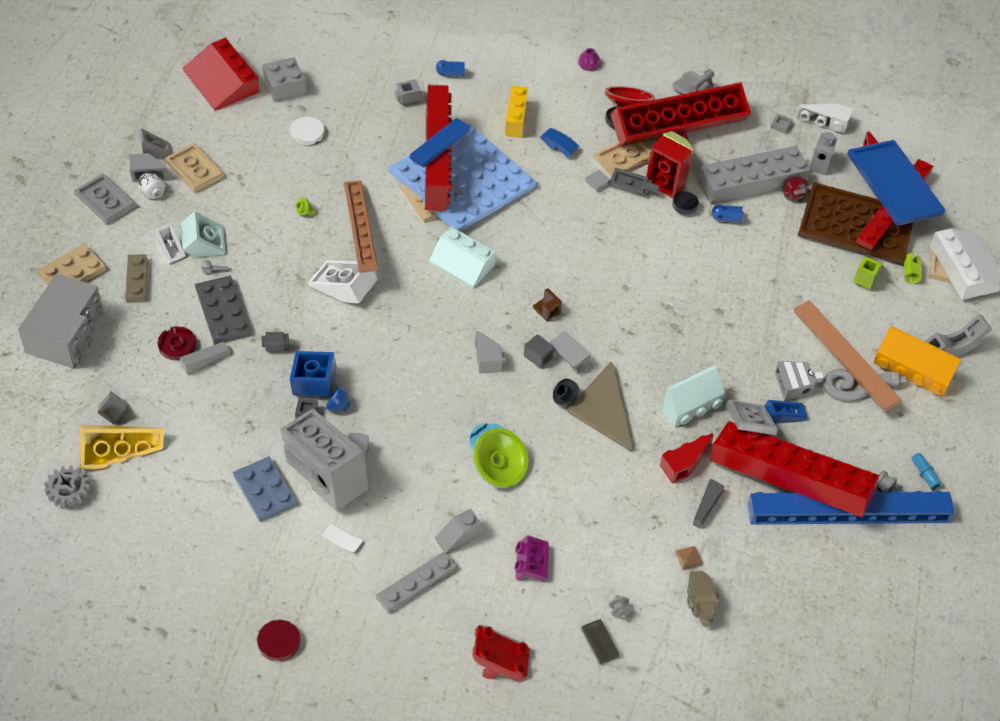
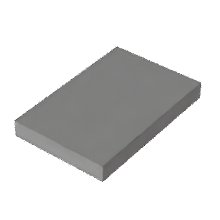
M104 173L74 190L75 196L106 225L136 208V203Z
M734 400L727 401L726 407L738 429L770 435L777 434L778 428L764 405Z

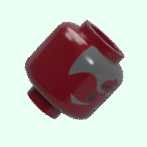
M800 176L786 180L785 187H782L784 197H788L792 202L806 198L807 193L810 192L807 180Z

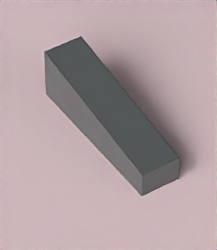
M711 478L693 521V525L699 529L722 495L725 487Z

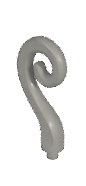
M844 369L831 370L823 379L825 392L834 399L849 402L869 395L862 387L854 391H842L851 389L855 383L851 374ZM898 372L879 374L889 387H898V384L906 383V376H899ZM835 378L845 379L846 382L840 384L841 390L833 385Z

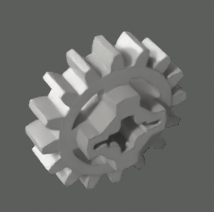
M70 465L69 469L65 470V467L62 466L60 472L53 470L55 475L47 476L49 481L44 483L46 487L44 490L49 502L54 501L56 507L60 503L63 508H66L67 504L74 507L75 502L82 503L81 498H88L87 492L91 491L90 479L85 471L81 472L80 467L73 470V466Z

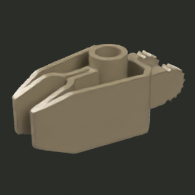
M704 571L690 572L687 588L688 607L691 609L692 615H699L702 625L711 627L714 623L713 617L715 616L716 606L719 605L718 593L715 592L709 575Z

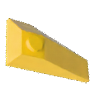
M79 425L80 469H102L114 463L123 462L136 456H142L163 449L164 428Z

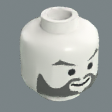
M145 173L139 179L138 187L146 198L154 199L162 196L165 184L157 174Z

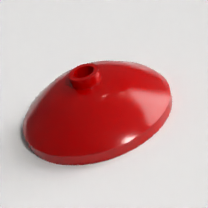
M612 86L605 89L607 98L620 107L655 100V95L637 88Z

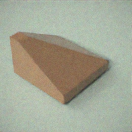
M695 546L675 551L682 570L702 565Z

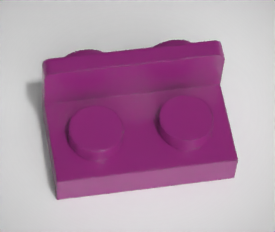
M527 535L517 543L515 548L517 553L514 566L516 579L521 580L527 576L544 582L548 578L549 542Z

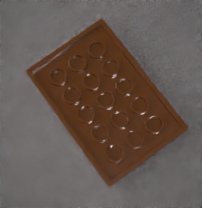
M813 182L797 236L903 264L913 222L899 226L893 222L871 251L857 244L856 240L881 208V202L876 198Z

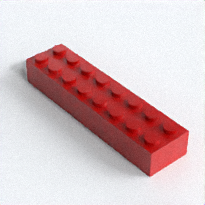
M742 82L617 107L612 112L611 118L621 147L659 139L664 133L672 131L676 132L685 129L687 133L744 121L751 115V110Z
M428 84L425 142L452 122V117H449L452 114V105H449L452 101V93H449V85ZM452 146L425 166V210L446 211L447 204L451 202V193L448 192L452 191V181L449 180V178H452V168L449 167L452 165V155H449L452 152Z
M728 421L722 429L712 448L711 461L860 517H863L876 493L880 476L774 436L740 430L731 421Z

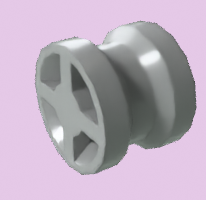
M883 470L879 474L877 488L881 489L882 492H890L898 479L890 477L888 472Z

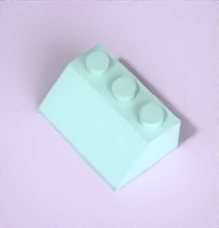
M450 227L440 237L429 259V263L474 288L495 266L496 251Z
M714 365L666 389L662 412L674 427L681 424L685 425L691 419L697 416L701 417L706 412L718 409L723 404L725 391L717 367Z

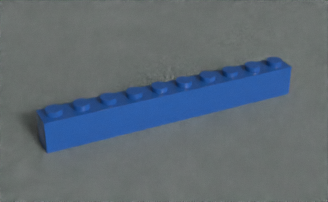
M876 491L863 517L798 493L756 492L751 493L748 500L750 525L950 523L955 513L950 492Z

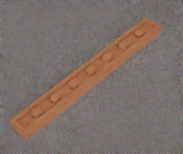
M362 181L344 182L359 273L378 271Z
M810 300L794 308V313L884 412L901 403L898 395Z

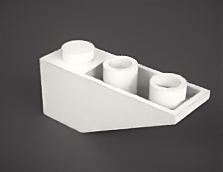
M840 104L799 105L796 118L844 134L853 108Z

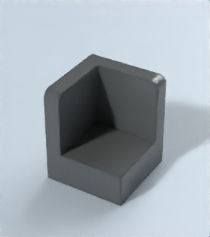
M538 334L524 346V357L540 369L553 359L554 346Z
M110 391L98 406L97 413L114 424L126 410L127 403Z

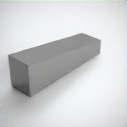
M224 342L180 357L181 366L186 374L189 375L229 355L230 350Z

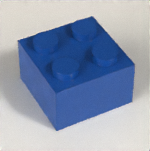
M295 352L289 379L292 395L331 397L337 370L334 352Z

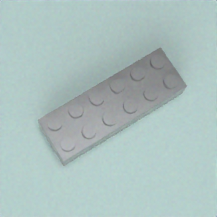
M792 146L700 166L698 182L710 205L782 190V187H785L786 180L800 176L808 181L811 170L798 147Z

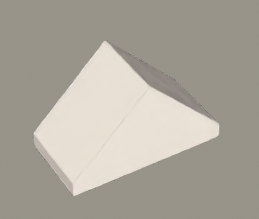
M171 222L154 229L156 247L169 264L186 256Z

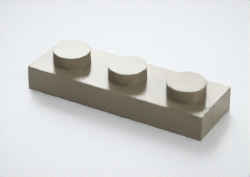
M147 254L128 255L126 303L146 302Z

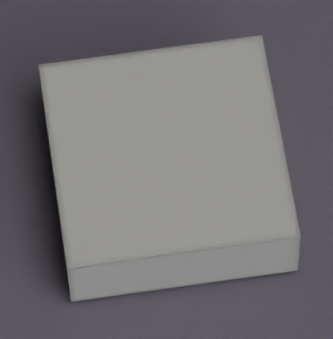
M777 113L770 128L786 134L793 119Z
M597 170L587 176L585 182L598 192L609 185L610 179L600 170Z

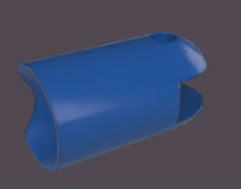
M440 60L436 64V71L444 76H464L465 62Z
M716 205L712 209V217L716 221L743 222V206Z

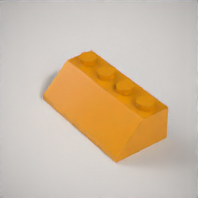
M890 326L873 363L890 372H898L899 376H906V380L943 397L952 382L961 359L898 328Z

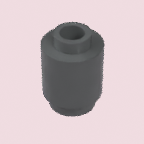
M265 332V336H262V347H266V351H284V349H289V333Z

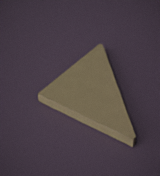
M610 362L577 398L575 403L568 408V413L630 451L632 449L630 434L614 366Z

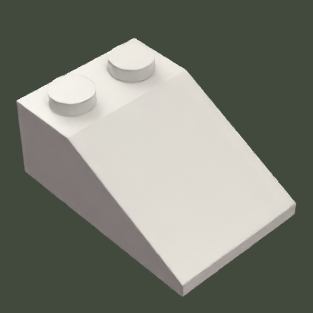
M326 260L307 284L309 287L340 301L359 303L378 279L375 272L359 273L357 261Z

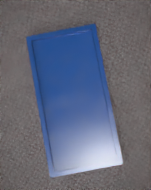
M895 140L848 150V157L897 226L944 215L945 208Z

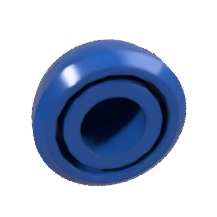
M339 386L333 392L325 407L332 412L342 410L346 412L352 402L349 401L346 390Z

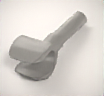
M210 260L202 261L203 266L201 268L206 275L211 274L213 271H228V266H212Z

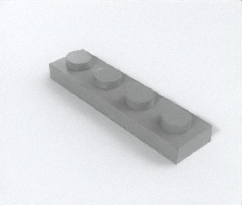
M442 552L378 593L376 599L389 614L456 571L457 566L445 552Z

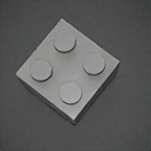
M295 57L262 65L263 78L274 102L306 94L305 78Z

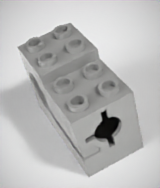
M56 273L18 329L25 353L74 369L76 364L82 360L86 349L91 346L92 337L90 332L104 311L98 286Z
M313 408L280 429L287 463L309 481L312 490L336 511L369 490L363 450Z

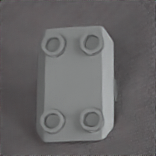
M707 69L703 76L692 70L685 72L672 85L676 89L677 94L719 86L712 82V78L715 75L712 69Z

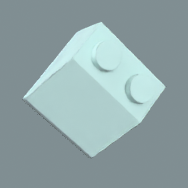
M196 211L181 222L183 251L197 258L219 256L226 253L223 225Z

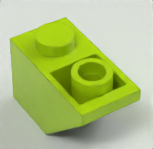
M864 256L853 282L871 289L884 263Z

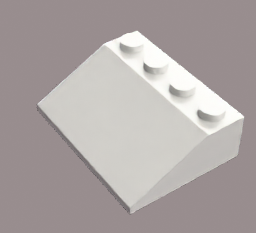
M957 229L935 232L930 247L935 252L938 261L950 277V281L962 300L1000 291V267L979 233Z

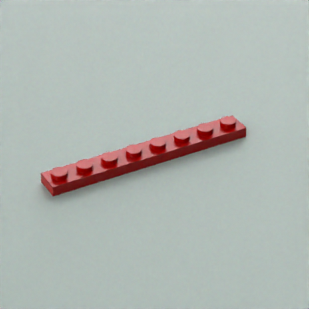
M918 159L913 165L924 181L934 168L933 165L921 159ZM883 205L856 240L857 244L871 251L894 222Z

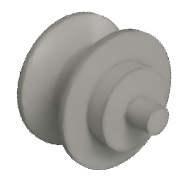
M619 595L615 596L609 603V607L614 609L611 612L612 616L622 619L626 618L632 611V607L627 605L630 601L629 598Z

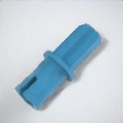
M916 453L911 459L919 470L920 477L925 479L931 490L939 488L942 482L934 473V467L928 464L921 453Z

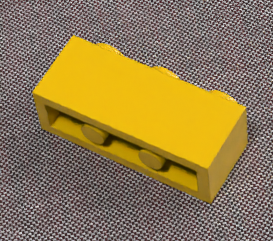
M511 85L505 136L522 138L528 87Z

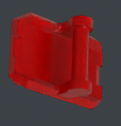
M478 625L475 629L476 638L472 655L477 664L485 667L483 677L494 679L496 675L501 674L515 681L527 678L530 654L528 645L525 642H519L499 633L490 626Z

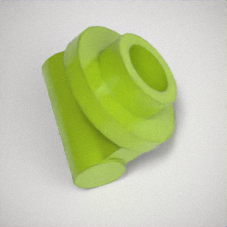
M301 197L296 202L295 208L299 215L309 214L313 216L316 213L307 198Z

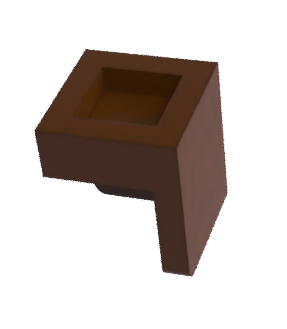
M547 288L544 290V298L535 303L533 309L547 322L561 313L562 301Z

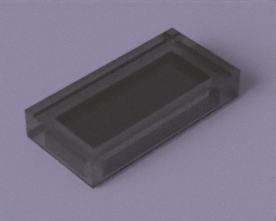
M601 619L581 626V630L599 665L619 658L620 654Z

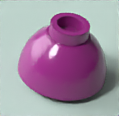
M588 48L579 56L578 65L584 70H596L601 65L600 56L593 48Z

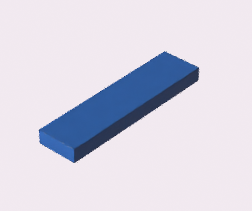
M456 118L410 154V159L424 168L470 132V126Z

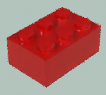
M662 135L651 147L646 177L652 180V184L659 186L661 193L673 199L677 193L683 191L686 187L693 151Z

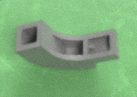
M978 314L960 330L948 335L936 332L925 342L959 357L980 345V339L987 335L992 328L985 318Z

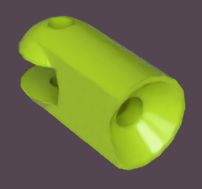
M908 253L904 260V280L909 284H916L922 280L921 258L919 255L914 257L913 253Z

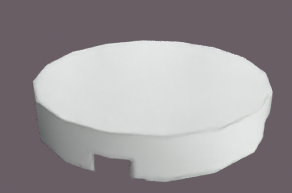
M313 117L298 118L290 125V137L300 145H313L316 141L322 140L324 136L322 122Z

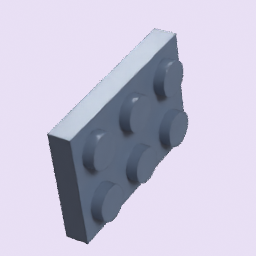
M270 456L233 472L234 479L259 522L296 506L295 498Z

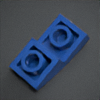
M549 128L540 136L551 149L556 146L567 158L579 147L570 137L553 128Z

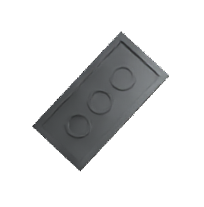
M231 275L195 284V290L214 345L251 336V331Z

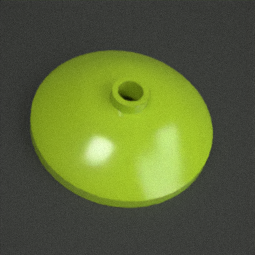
M503 428L490 429L477 439L474 446L473 459L475 467L480 476L489 484L501 488L510 487L520 482L525 476L529 462L528 453L522 440L510 430Z

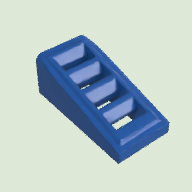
M768 400L764 405L774 423L804 421L807 419L804 405L800 402Z

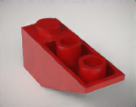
M713 433L706 436L702 435L695 441L686 442L679 448L668 450L662 455L660 467L672 484L690 476L711 447L714 437Z

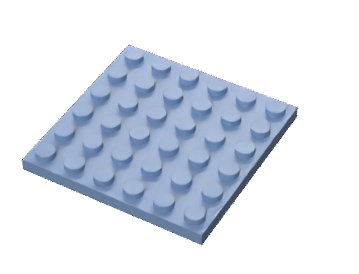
M469 123L467 125L470 126V132L452 145V152L449 153V155H452V165L449 166L452 168V178H449V180L464 195L456 196L453 193L454 187L452 186V191L448 192L451 193V202L447 204L446 211H433L449 227H453L460 232L537 187L538 183ZM410 156L389 166V173L405 187L407 185L414 195L416 193L425 204V167L423 168L412 161Z

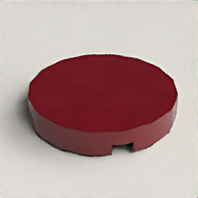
M171 327V330L163 331L158 337L157 345L159 352L164 358L169 360H180V357L191 354L196 349L195 335L192 334L190 329L185 327Z
M282 619L272 620L264 624L258 632V650L268 660L285 661L293 657L299 649V631L289 621Z

